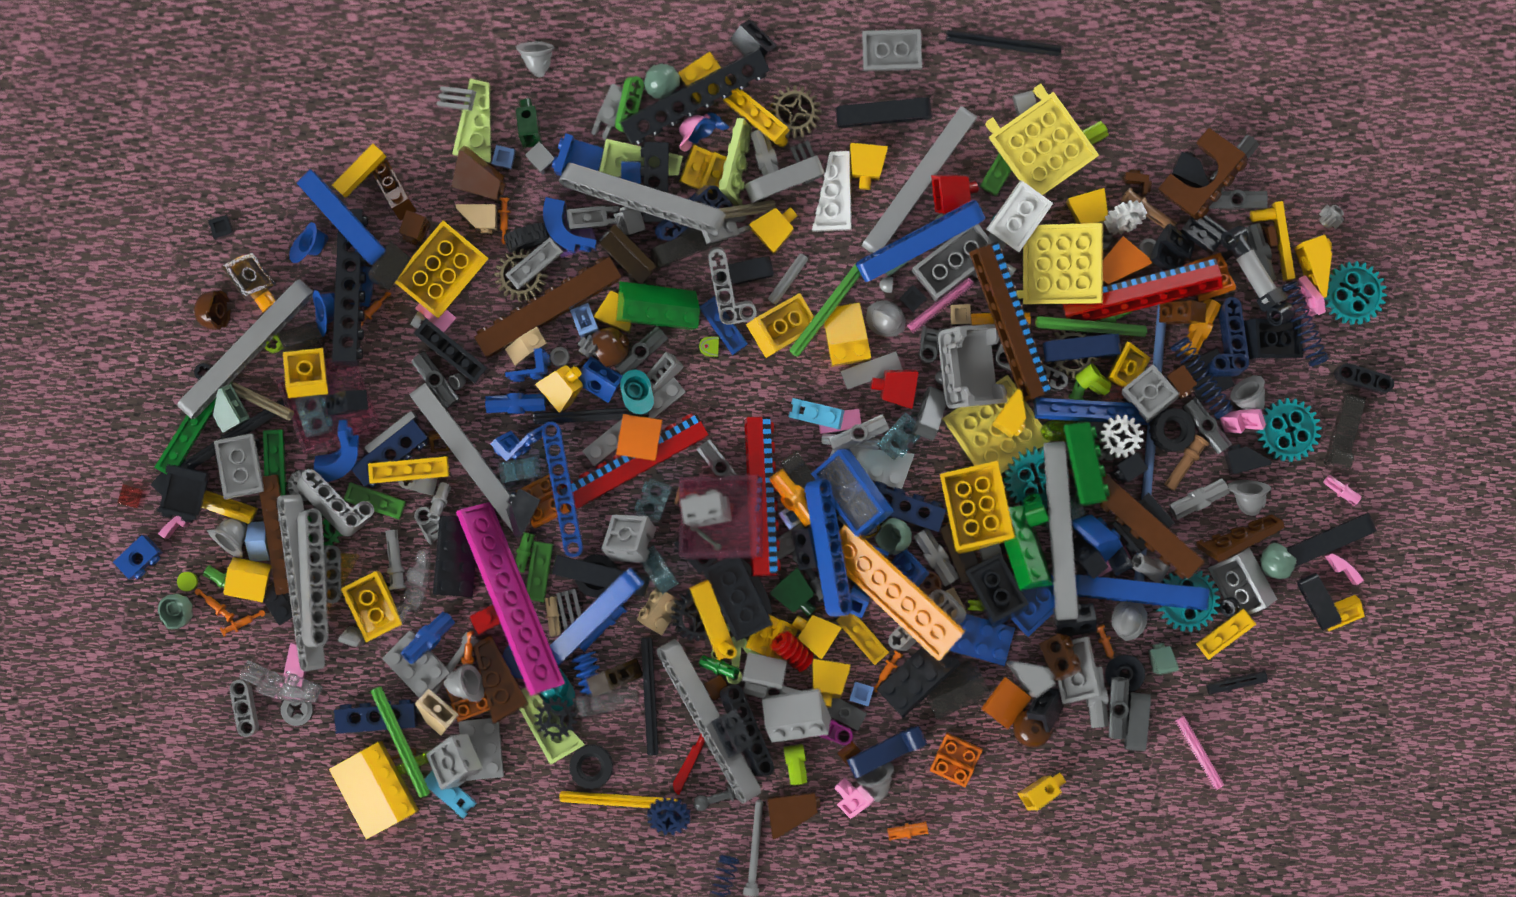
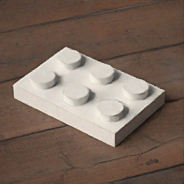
M1020 180L986 230L1017 252H1020L1053 203Z

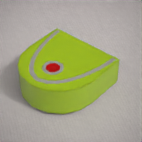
M719 337L703 338L699 344L700 352L704 356L718 357Z

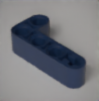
M712 185L703 186L688 199L717 209L721 205L724 208L732 207V204L719 188ZM710 189L713 191V197L711 199H709L707 196V193ZM664 219L656 226L655 234L661 240L671 241L685 231L688 226ZM665 228H670L667 230L668 235H664L666 232Z
M1229 297L1221 304L1218 311L1224 354L1215 356L1207 365L1209 368L1208 373L1213 374L1214 377L1238 376L1249 366L1242 305L1239 299ZM1229 324L1234 325L1236 330L1231 329ZM1232 343H1235L1238 346V349H1235L1232 346ZM1234 361L1238 362L1241 368L1236 367ZM1215 362L1219 363L1222 369L1217 368Z
M1119 334L1042 342L1044 362L1093 357L1107 358L1121 354Z
M912 726L907 728L906 731L903 730L847 759V763L854 777L858 778L908 752L920 749L928 743L920 726Z

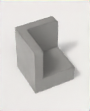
M540 142L525 154L527 159L542 175L546 173L544 169L554 160V157Z

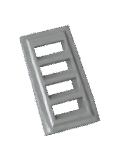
M665 352L646 374L649 380L654 379L656 381L655 384L650 381L653 394L684 368L682 363L673 354Z
M349 626L338 639L341 643L355 647L363 646L365 643L360 629Z

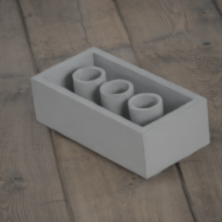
M977 224L952 237L912 268V272L936 302L976 271L969 252L993 242Z

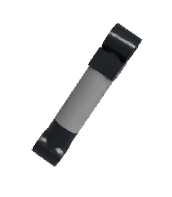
M1236 226L1223 232L1221 243L1227 251L1222 254L1224 260H1228L1232 256L1235 257L1259 297L1256 300L1263 312L1267 311V319L1270 324L1279 326L1291 320L1295 315V310L1291 303L1284 301L1288 297L1282 287L1277 288L1253 250L1248 241L1249 235L1247 230L1242 226Z

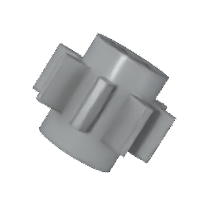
M1326 205L1319 213L1322 216L1319 219L1321 224L1328 229L1332 226L1337 229L1344 221L1342 217L1344 212L1337 205H1332L1331 207Z
M592 336L582 337L577 344L580 346L578 352L587 358L593 355L597 357L595 351H598L597 344L593 345Z

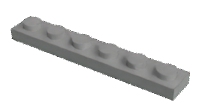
M674 377L653 394L654 405L649 411L648 418H656L686 393ZM622 420L582 451L594 466L617 449Z

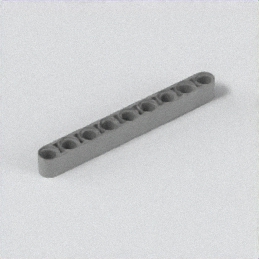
M963 106L958 109L861 245L864 249L874 253L887 245L932 182L931 175L938 174L977 119L976 115Z
M567 163L559 179L560 184L566 188L710 234H718L726 218L725 213L717 208L574 163Z
M296 280L180 399L177 406L191 419L199 416L216 398L218 389L229 385L264 349L265 343L267 341L270 342L274 335H277L312 299L313 290L302 280Z
M426 382L409 395L512 530L506 511L509 505L507 499L510 493Z
M1065 442L1044 443L1057 620L1077 619L1078 609Z
M300 494L279 496L277 508L299 665L304 672L323 669L325 666L323 646L310 648L305 645L303 640L297 516L300 512L304 511L303 500ZM311 574L310 579L314 583L313 574ZM312 594L311 599L315 603L316 597ZM313 614L312 618L313 621L316 623L317 617L315 614ZM314 634L313 638L314 641L317 643L318 636Z
M673 639L658 647L657 655L738 800L741 803H746L761 793L760 786L741 752L728 757L711 722L719 718L720 714L680 643Z

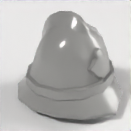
M544 42L518 44L516 49L521 54V58L524 59L527 68L535 76L543 77L550 67L554 46Z
M883 300L876 301L867 308V324L877 335L893 337L905 331L906 319L902 310L896 304Z
M1256 375L1243 379L1234 386L1230 398L1242 410H1262L1265 405L1264 379Z
M1237 480L1227 485L1229 490L1235 494L1236 502L1241 512L1250 516H1256L1265 507L1266 494L1272 490L1268 484L1253 480Z
M230 518L223 520L216 529L207 530L213 540L225 551L237 558H243L241 548L245 542L246 523Z
M1121 601L1114 608L1112 627L1123 640L1136 639L1143 633L1147 625V612L1143 604Z
M464 664L457 671L451 672L446 680H444L445 688L454 696L469 699L472 702H479L484 697L485 688L482 676L470 664Z
M888 762L858 777L857 783L869 792L875 799V802H880L887 796L890 790L894 766Z

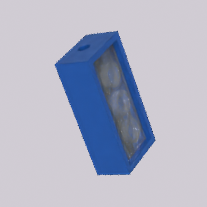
M850 449L837 450L811 473L815 480L827 479L830 482L835 508L856 537L866 536L894 512Z

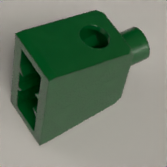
M531 99L520 100V107L516 108L518 136L524 149L534 147L538 142L542 144L536 107L532 106Z
M798 568L793 570L769 592L793 613L800 608L809 616L816 609L809 601L814 593Z

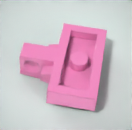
M1306 275L1298 278L1299 287L1301 288L1299 294L1304 295L1307 302L1304 309H1310L1307 316L1325 313L1324 297Z
M845 778L835 786V789L843 797L837 805L850 819L875 800L861 785L855 789Z

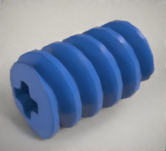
M596 651L578 655L572 660V662L579 663V665L574 667V670L581 671L576 675V678H582L578 685L584 686L580 693L591 694L586 679L598 674L595 671L600 668L599 665H593L598 659L591 657Z

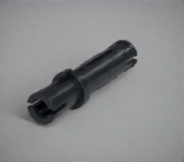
M1265 670L1233 678L1224 677L1223 680L1206 683V688L1209 695L1225 691L1230 693L1234 689L1267 683L1268 678ZM1253 678H1254V680L1240 683V681H1244V680H1248V679H1253ZM1234 683L1233 685H1228V686L1220 687L1221 685H1226V684Z

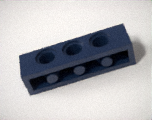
M412 419L358 461L351 470L364 487L371 486L373 488L379 483H369V463L409 460L412 458L411 453L415 450L421 451L428 445L429 437L419 424ZM405 438H410L412 441L409 448L403 447L402 442ZM390 450H394L396 457L390 461L387 458V453Z
M876 481L875 485L881 494H889L892 497V502L889 505L894 512L890 516L939 532L946 512V507H943L944 503L932 500L931 503L925 501L924 496L918 494L910 496L905 494L906 491L895 487L892 490L886 488L887 484ZM907 500L911 503V508L903 510L900 507V503ZM927 507L930 510V514L923 517L919 514V509Z
M411 699L399 700V704L392 705L391 701H388L392 710L397 709L400 712V718L397 722L401 729L418 727L417 707L415 703H411ZM371 702L359 703V707L352 708L351 704L339 705L340 709L334 710L336 734L388 730L382 715L378 722L372 719V712L378 711L380 713L378 706H371ZM354 712L359 713L361 716L359 723H355L352 720Z

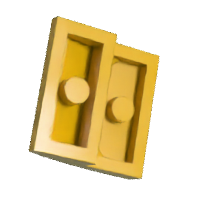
M693 145L679 182L696 189L706 185L719 188V181L722 179L723 166L727 157ZM710 189L708 193L713 194V191Z
M769 615L773 625L750 635L745 648L763 656L784 660L781 658V655L776 654L770 648L771 642L783 631H789L793 636H796L798 629L784 620Z

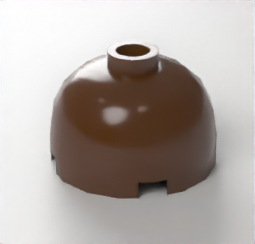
M208 291L198 297L193 311L200 325L211 330H221V328L227 327L231 318V309L227 311V302H230L225 292Z
M612 327L600 329L593 333V345L597 344L598 351H595L596 355L605 367H613L624 361L628 354L629 339L625 334L623 335L621 331Z
M1025 709L1016 717L1013 723V732L1015 738L1022 745L1037 748L1044 745L1050 739L1052 729L1050 732H1045L1043 721L1028 719L1026 714L1028 709Z

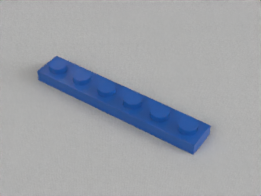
M1037 397L1033 400L1035 419L1109 423V418L1115 421V416L1119 415L1122 419L1124 415H1127L1128 421L1132 418L1135 419L1133 424H1149L1140 416L1139 410L1133 403Z

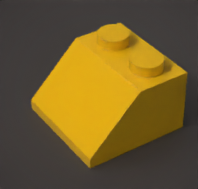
M323 348L283 352L288 398L328 394Z
M1020 389L1014 392L991 424L1010 438L1014 435H1020L1026 426L1024 424L1026 415Z

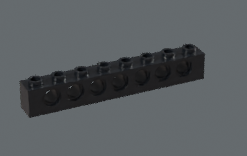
M755 49L619 121L629 143L635 142L638 145L646 140L645 137L652 133L655 136L664 131L663 127L669 124L672 127L681 122V117L695 115L698 113V108L712 106L715 104V99L729 97L732 95V90L736 88L742 90L750 85L749 81L753 79L759 81L767 76L766 72L770 71L760 49ZM745 65H749L752 69L749 76H745L742 72ZM728 74L734 76V83L732 85H727L725 82ZM712 83L717 86L715 94L708 92V86ZM697 92L700 95V100L698 103L693 104L690 97L693 93ZM679 101L682 103L683 109L681 112L676 113L673 110V105ZM659 111H664L666 115L662 122L656 120V114ZM642 120L648 122V128L645 131H641L638 127L639 122Z
M349 209L365 227H368V216H365L362 209ZM339 230L337 233L332 361L335 366H360V360H363V348H360V342L364 340V330L361 329V322H364L365 312L362 310V303H365V291L362 290L363 284L366 283V272H363V265L367 264V260L357 250L352 253L348 252L349 248L353 245ZM356 265L354 271H347L349 266ZM355 284L353 290H346L348 285ZM355 303L352 309H346L347 304ZM348 322H354L353 327L345 328ZM347 341H353V345L351 347H344Z

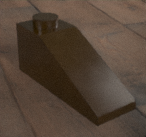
M634 658L591 676L586 680L593 697H596L643 677V672L637 658Z

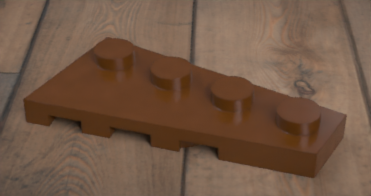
M1271 514L1249 522L1248 527L1230 529L1231 533L1221 536L1218 533L1212 536V540L1206 542L1203 540L1196 541V545L1199 550L1221 562L1238 552L1244 551L1247 547L1259 543L1264 538L1276 534L1285 526L1281 519Z
M490 635L476 643L474 650L487 696L488 707L491 712L492 723L495 724L527 706L528 702L492 636Z

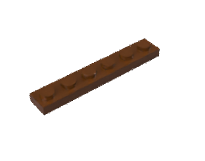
M278 475L262 477L265 492H260L259 495L276 595L289 593L277 508V499L281 496Z

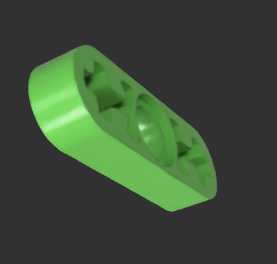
M631 76L624 82L615 120L616 129L620 132L624 131L619 121L629 117L625 113H630L631 116L639 110L644 89V82L640 77ZM629 99L633 102V107L630 110L626 107V102Z

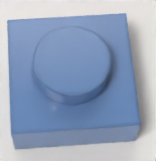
M496 145L492 165L512 169L516 150Z
M855 681L849 701L869 706L874 687Z

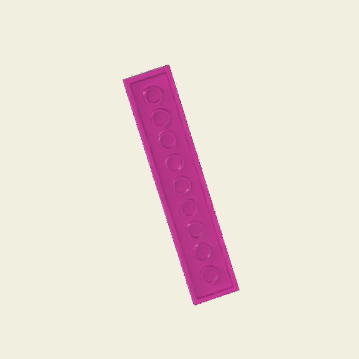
M488 502L460 509L456 512L530 696L565 684L492 504Z

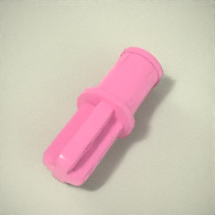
M1328 475L1324 480V484L1334 490L1338 497L1341 496L1353 506L1357 505L1362 496L1349 488L1347 483L1342 484L1331 475Z

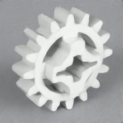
M1129 200L1127 204L1123 202L1115 206L1114 211H1109V215L1105 216L1106 220L1104 223L1109 233L1113 232L1115 235L1119 232L1121 235L1124 231L1128 233L1136 229L1137 224H1142V220L1146 219L1147 211L1142 202L1139 203L1136 200L1132 203Z
M1117 415L1115 416V421L1109 418L1110 424L1102 425L1106 430L1100 431V434L1104 435L1100 442H1105L1106 444L1103 446V449L1109 448V455L1115 452L1116 458H1119L1121 454L1126 458L1128 457V452L1134 455V448L1140 449L1141 447L1138 445V442H1143L1144 440L1139 438V435L1143 434V431H1138L1137 429L1140 427V424L1134 425V418L1128 421L1127 415H1124L1122 419ZM1120 423L1117 430H1110L1115 424ZM1129 426L1133 430L1134 434H1131L1128 430ZM1123 432L1127 439L1120 441V437H1117L1116 434ZM1109 438L1114 441L1115 447L1110 443ZM1126 443H1133L1129 448L1123 450Z

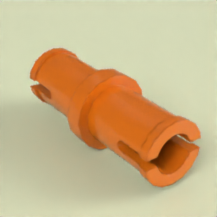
M926 821L910 825L905 823L904 826L887 828L889 841L905 837L911 839V836L929 834Z

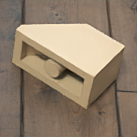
M456 204V209L481 234H492V231H497V206L495 204Z
M535 327L516 339L505 350L516 366L533 356L534 349H544L549 345L540 330Z
M430 689L415 703L425 722L440 735L449 728L459 715Z

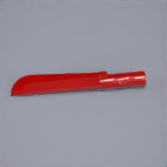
M700 734L696 744L692 746L690 753L674 779L673 789L678 795L681 793L706 742L702 734Z

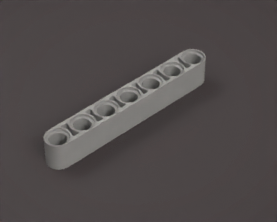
M309 509L298 514L297 530L303 640L306 646L314 648L324 646L327 643L328 623L322 516L317 509ZM308 514H309V515L311 516V518H312L311 523H310V522L308 521V519H307V515H308ZM309 534H310V535L312 536V538H313L312 543H311V542L309 541V539H308V535H309ZM310 554L313 555V563L309 559ZM311 574L315 577L314 583L310 579ZM312 594L316 597L315 603L311 599ZM313 614L317 617L316 623L313 621ZM314 634L318 636L317 643L314 641Z

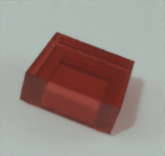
M1111 383L1110 392L1105 396L1102 394L1100 401L1121 402L1123 398L1122 389L1124 387Z
M123 484L117 503L138 508L143 489Z

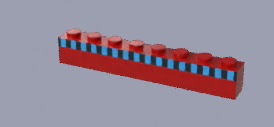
M1216 259L1206 260L1104 286L1103 303L1062 304L1066 319L1095 321L1223 289L1222 275Z
M691 413L682 418L683 422L677 426L673 423L664 428L666 432L660 434L655 461L615 455L613 457L614 461L608 464L605 461L596 466V471L592 473L587 471L578 476L580 480L574 483L571 481L576 510L708 437L709 435L698 415L693 416ZM563 484L561 486L562 490L559 491L560 495H565L568 491V487ZM566 504L569 511L571 512V505Z
M747 417L744 420L751 577L776 576L781 569L780 559H777L780 542L779 539H776V532L779 531V522L775 520L778 502L774 500V492H777V490L769 481L773 473H776V462L772 461V453H775V442H771V434H774V423L770 421V417Z

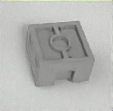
M1153 364L1122 389V395L1129 403L1132 402L1139 410L1140 416L1147 423L1177 400L1179 396L1175 388Z
M717 490L705 492L706 495L698 496V494L687 495L686 499L680 500L684 524L693 528L732 521L729 497L722 496V493H717Z
M612 515L602 551L611 561L646 563L649 554L647 546L651 539L654 538L656 527L648 516Z
M468 734L450 736L426 754L441 790L458 787L466 781L465 778L467 776L475 775L483 770Z

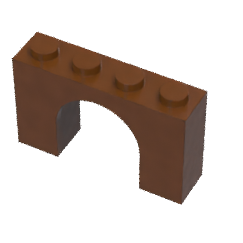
M1210 128L1205 131L1196 143L1200 150L1218 163V173L1215 179L1205 187L1192 188L1170 173L1158 188L1164 197L1197 221L1208 213L1210 205L1219 200L1222 195L1221 192L1225 187H1229L1233 183L1235 175L1239 171H1243L1248 163V158L1244 152Z

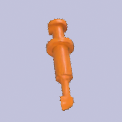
M499 198L501 200V210H498V213H500V229L502 231L501 242L506 244L504 235H506L508 229V213H511V211L507 210L509 198Z
M385 292V295L380 300H376L366 311L364 310V321L367 318L372 320L371 316L392 293Z
M200 589L195 590V594L201 595L205 602L216 611L215 614L217 616L222 614L226 617L227 622L234 618L235 614H230L225 610L227 607L225 604L221 605L211 596H206Z
M260 610L252 616L247 615L235 622L231 620V625L220 628L223 637L232 630H235L236 633L239 632V628L251 623L254 618L260 615L263 617L265 611Z
M1102 624L1097 626V633L1099 632L1101 637L1098 639V642L1102 643L1106 656L1111 660L1114 656L1109 641L1111 636H1106L1104 631L1105 625Z
M473 631L467 632V643H465L464 656L461 658L463 664H473L475 660L472 657L473 644L471 643Z
M895 650L892 659L885 661L887 664L879 675L878 682L873 686L875 693L878 692L876 689L882 681L887 679L893 668L897 669L898 666L895 663L898 659L902 658L903 654Z

